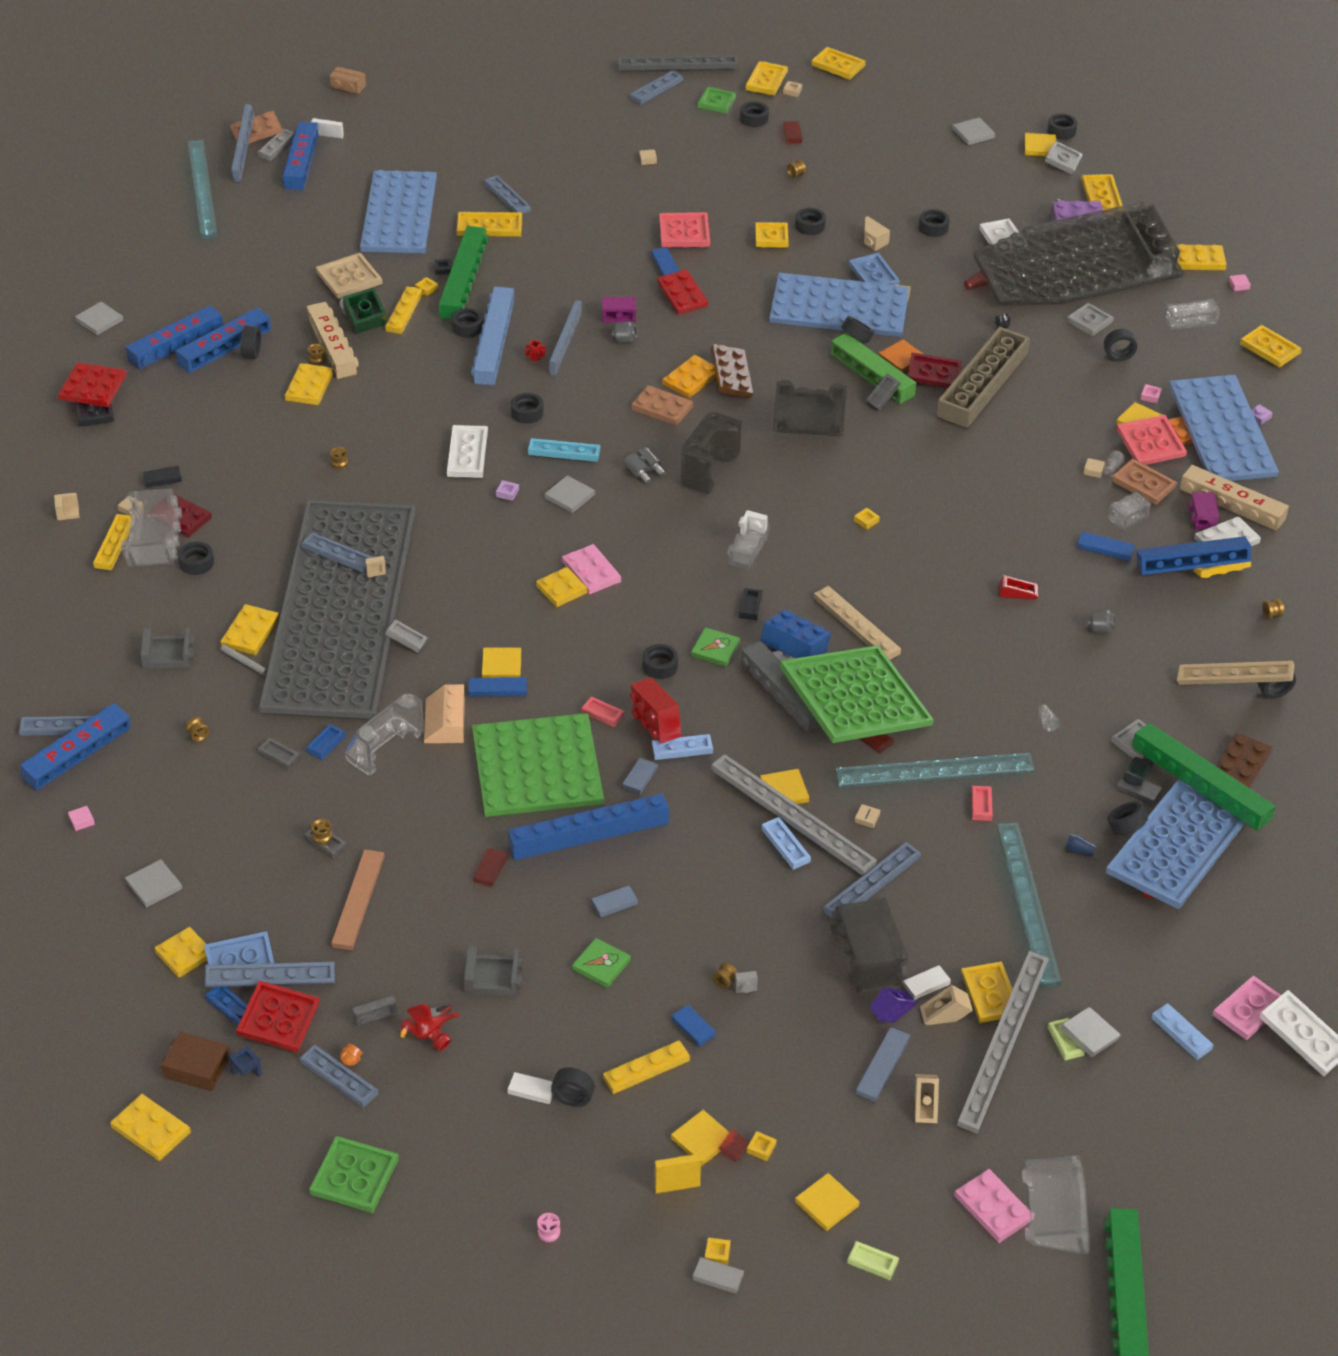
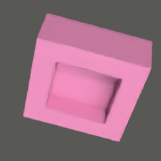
M1245 274L1229 276V283L1234 291L1250 289L1251 284Z
M1145 384L1140 400L1157 404L1162 388Z
M87 806L68 812L75 831L95 824Z

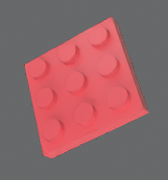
M707 212L659 213L661 247H710Z
M1166 415L1117 425L1116 430L1132 458L1144 465L1186 456L1187 451Z

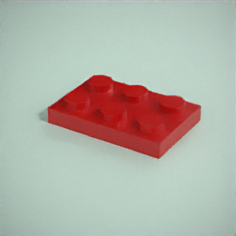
M687 269L657 277L658 285L678 315L708 306V300Z

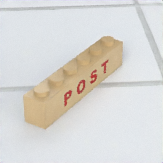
M326 302L307 306L308 320L319 343L324 346V353L337 379L356 375V367H359L358 359L354 357L353 349L349 347L347 337H344L342 327H339L332 308H329Z
M1191 465L1182 476L1180 490L1192 494V492H1214L1217 506L1275 531L1286 520L1288 505L1197 466Z

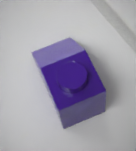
M883 988L869 1009L875 1013L874 1016L883 1023L886 1021L895 1022L912 1009L917 1002L902 990Z

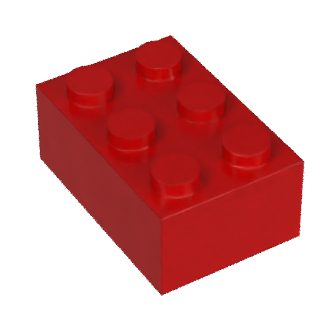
M652 677L631 684L632 715L635 720L641 723L644 729L650 732L652 738L663 744L682 737L679 706Z

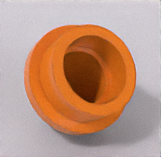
M348 1043L346 1047L341 1049L340 1059L344 1065L352 1066L360 1062V1056L363 1053L356 1046Z

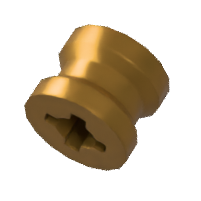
M799 159L795 163L791 162L787 165V172L791 178H796L798 175L806 173V166Z
M318 343L308 346L309 362L314 365L322 364L325 361L324 346Z
M335 447L331 449L332 467L342 469L348 465L346 448Z
M1274 599L1272 602L1269 600L1262 603L1263 615L1266 619H1272L1273 616L1282 617L1284 614L1282 601L1280 599Z
M200 717L190 719L185 725V730L195 742L203 741L209 735L210 730Z
M317 819L311 824L312 839L317 844H327L332 840L331 823L327 819Z
M724 962L720 965L719 970L712 974V980L718 987L726 990L731 986V982L735 981V973H738L733 965Z

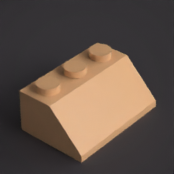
M464 684L443 685L426 698L424 743H464Z

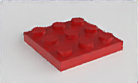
M77 362L58 393L59 400L109 407L127 375L126 370Z
M259 980L237 1027L236 1035L298 1053L318 1009L320 998Z

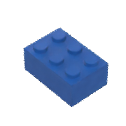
M782 610L764 622L760 641L788 656L801 658L826 653L831 632L809 622L805 618L793 614L789 610Z

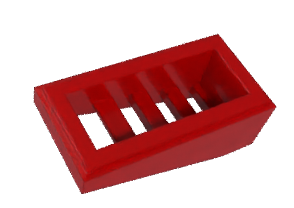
M1003 575L998 585V596L1037 599L1038 584Z

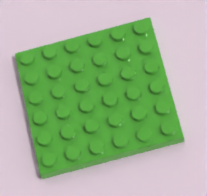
M879 645L780 661V669L832 743L927 727L933 724L934 719Z
M588 713L472 725L485 817L604 804Z

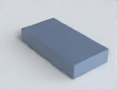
M639 758L623 782L622 789L641 795L658 769V764Z
M630 886L592 898V905L600 918L638 904V899Z

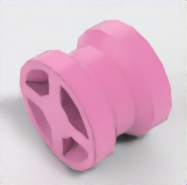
M554 1213L542 1214L537 1221L538 1237L544 1242H553L560 1236V1219Z

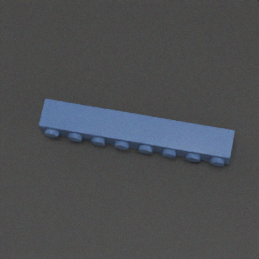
M494 287L493 293H490L489 303L487 304L488 314L485 313V324H482V334L479 337L480 345H477L478 356L475 355L474 366H472L471 370L474 384L495 385L514 305V288Z

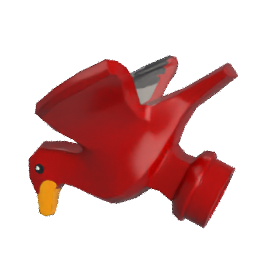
M427 1004L407 1008V1012L414 1020L407 1018L402 1021L400 1037L405 1038L407 1032L410 1031L420 1040L431 1038L433 1047L440 1052L452 1041L448 1033L441 1032V1027L448 1020L459 1017L460 1014L456 1012L443 1015L451 1010L450 1005L430 1008Z

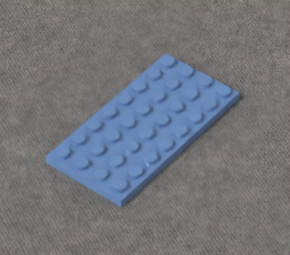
M378 170L373 172L360 245L361 252L426 253L437 172H407L398 170Z
M779 273L770 313V322L844 331L841 325L847 316H851L874 330V334L902 337L910 287Z
M1236 375L1170 381V390L1204 470L1230 481L1278 476V468Z
M1178 779L1150 813L1146 824L1133 834L1107 866L1105 873L1180 909L1245 823Z

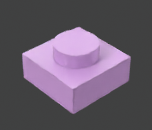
M1260 404L1251 409L1259 425L1272 418L1273 412Z
M502 480L496 491V497L513 501L519 491V484Z

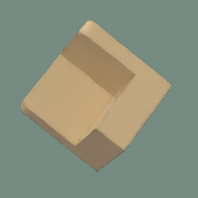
M76 493L54 495L57 520L79 518V504Z

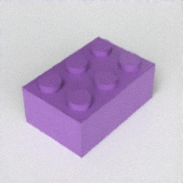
M1053 201L1051 220L1055 236H1103L1105 218L1101 202Z

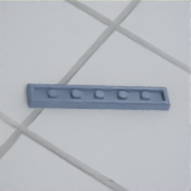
M245 104L231 171L235 182H240L252 130L254 113L251 104Z
M579 300L574 301L549 360L550 375L556 376L580 319L581 301Z
M905 842L823 907V912L839 923L921 858V852Z
M334 962L205 965V987L257 986L259 980L277 986L335 984Z

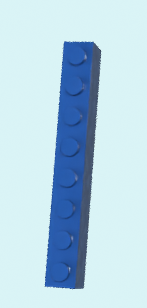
M662 793L508 829V845L513 859L518 860L669 824V806Z

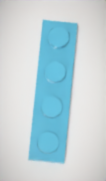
M531 438L528 455L598 462L600 445Z

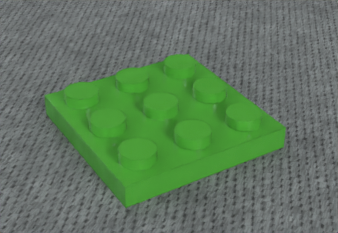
M336 1136L309 1189L310 1195L374 1213L399 1160V1154Z

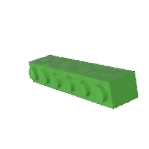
M848 333L831 340L830 354L877 387L887 373L898 380L901 385L891 396L893 400L901 404L915 396L916 382Z

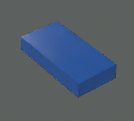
M329 724L306 747V752L323 760L346 737V732Z
M689 1005L672 1015V1021L699 1047L716 1036V1031Z

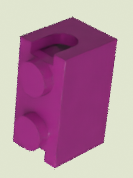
M602 297L603 323L636 322L635 297Z
M1192 492V500H1188V510H1191L1190 521L1194 523L1195 530H1205L1218 525L1219 513L1214 492Z

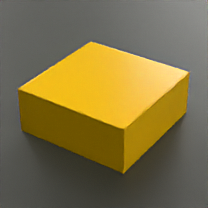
M426 277L416 283L415 288L422 289L423 295L428 296L438 290V283Z
M868 508L854 515V521L866 530L877 524L880 516Z
M756 1131L747 1147V1153L767 1161L776 1146L777 1139Z
M708 1238L705 1259L728 1265L731 1240Z

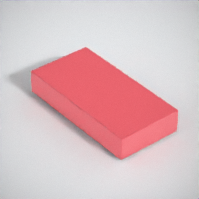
M590 697L581 708L582 714L588 713L589 717L612 727H615L624 716L623 710L594 697Z
M971 787L972 820L992 821V787Z

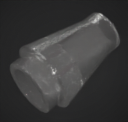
M1119 451L1109 453L1103 473L1109 477L1113 476L1124 463V455Z
M1041 706L1038 709L1042 728L1048 732L1056 731L1060 726L1059 717L1048 706Z

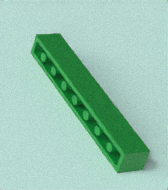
M466 227L439 303L440 318L451 319L455 311L465 308V303H468V293L472 291L475 273H478L479 263L481 264L482 254L485 253V244H488L489 241L486 227Z
M1148 723L1135 732L1132 743L1133 749L1256 831L1272 821L1276 807L1274 804L1156 726Z
M1110 1208L1109 1216L1104 1218V1231H1108V1236L1105 1239V1249L1110 1253V1256H1107V1270H1111V1276L1108 1277V1290L1112 1291V1296L1109 1299V1310L1114 1313L1110 1324L1111 1331H1115V1338H1112V1352H1116V1356H1149L1138 1209Z

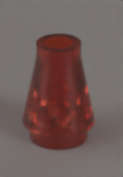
M979 270L968 280L964 281V285L968 290L986 286L990 282V278L985 270Z

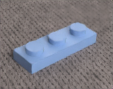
M710 734L679 737L660 744L658 740H652L655 760L713 754Z
M779 817L762 824L761 830L793 870L811 862V856Z
M1168 1003L1152 1013L1151 1019L1196 1060L1213 1049L1214 1044Z

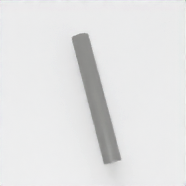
M226 645L221 647L223 653L261 675H267L268 669Z

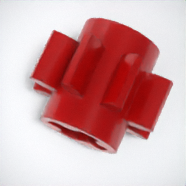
M532 340L529 342V345L526 344L525 356H529L530 360L539 361L542 357H545L546 346L542 345L540 341Z

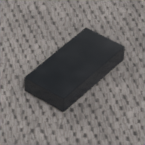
M179 466L143 472L146 488L182 482Z
M744 588L739 618L758 620L763 590Z
M1134 757L1125 771L1123 779L1141 786L1152 770L1153 763Z

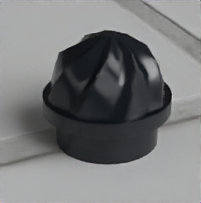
M1008 313L995 316L996 321L994 322L998 328L1007 329L1010 326L1011 317L1008 316Z

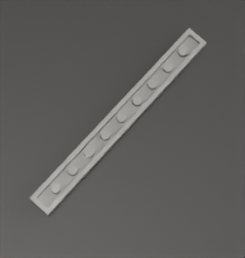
M724 754L711 765V770L862 876L876 866L877 859Z
M1031 951L1028 952L957 1126L978 1134L1049 958Z

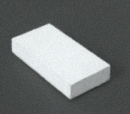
M314 118L311 121L312 123H318V132L321 136L343 138L344 136L342 122Z
M940 965L904 980L903 986L911 997L916 1000L950 985L951 980Z
M514 1072L508 1087V1094L550 1104L553 1097L551 1092L552 1081Z

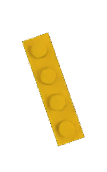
M406 287L385 326L387 332L403 333L423 295L422 289Z
M116 515L93 562L94 568L112 571L135 523L134 516Z
M679 1040L603 1073V1080L611 1092L615 1094L690 1061V1055Z

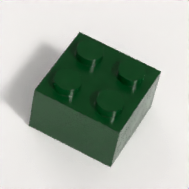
M375 287L343 297V308L355 334L387 324V313Z

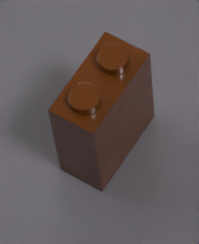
M179 1032L177 1038L172 1040L167 1056H164L161 1060L160 1067L162 1068L163 1076L165 1079L212 1092L229 1061V1047L227 1044Z

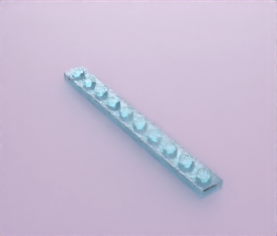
M204 140L188 142L201 239H211L217 237V229Z
M1031 753L842 767L836 768V777L839 788L1030 773L1034 772V764Z
M1019 823L999 824L998 832L1029 950L1049 958L1039 987L1061 986L1059 970Z

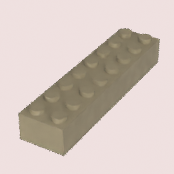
M999 327L938 400L937 417L968 428L1026 357L1030 338Z

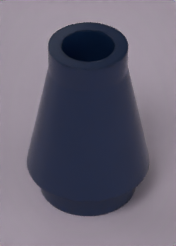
M1070 833L1065 848L1069 849V852L1093 856L1097 845L1092 844L1077 833Z

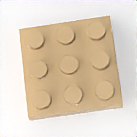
M361 253L316 267V273L337 299L347 294L356 293L382 284V278Z

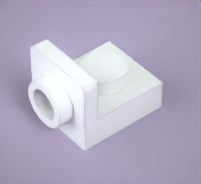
M747 510L744 517L741 516L739 520L740 534L744 535L747 529L765 534L768 516Z

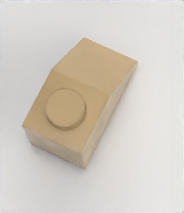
M866 216L864 244L874 251L888 245L890 230Z
M950 985L920 1006L923 1021L926 1025L957 1022L973 1011L968 994L953 985Z
M915 1074V1122L937 1123L939 1078L937 1075Z

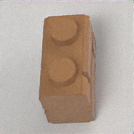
M337 67L330 74L331 88L359 94L366 86L365 73Z

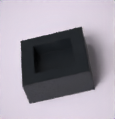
M451 259L435 260V275L450 274L452 269Z

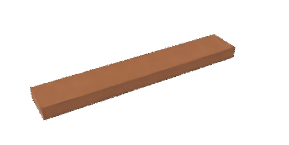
M364 849L332 940V948L353 951L385 857L384 852Z

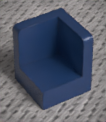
M248 1046L229 1057L231 1072L234 1075L240 1073L243 1076L251 1070L257 1076L262 1074L260 1059Z

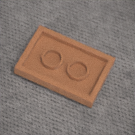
M274 111L265 112L254 117L249 143L283 132ZM241 122L230 125L236 142L238 141Z
M649 385L631 404V410L678 426L693 407V401Z
M1134 459L1112 476V482L1155 505L1174 490L1177 485L1176 481Z

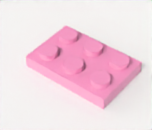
M594 544L562 556L563 564L588 588V594L621 582L620 574Z
M1253 975L1214 1009L1213 1016L1247 1040L1265 1024L1259 1017L1261 1012L1281 995Z
M990 1169L955 1191L954 1196L998 1243L1034 1219V1214Z

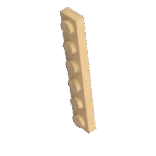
M830 586L814 593V599L869 647L879 645L889 660L901 654V648Z
M1293 661L1183 664L1179 666L1177 682L1179 685L1292 681L1295 665Z

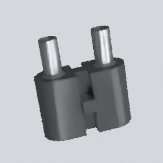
M647 447L639 450L638 454L633 453L627 456L624 460L625 466L635 477H641L646 483L651 481L646 474L647 471L651 473L656 470L660 476L665 474V471L660 467L661 462Z

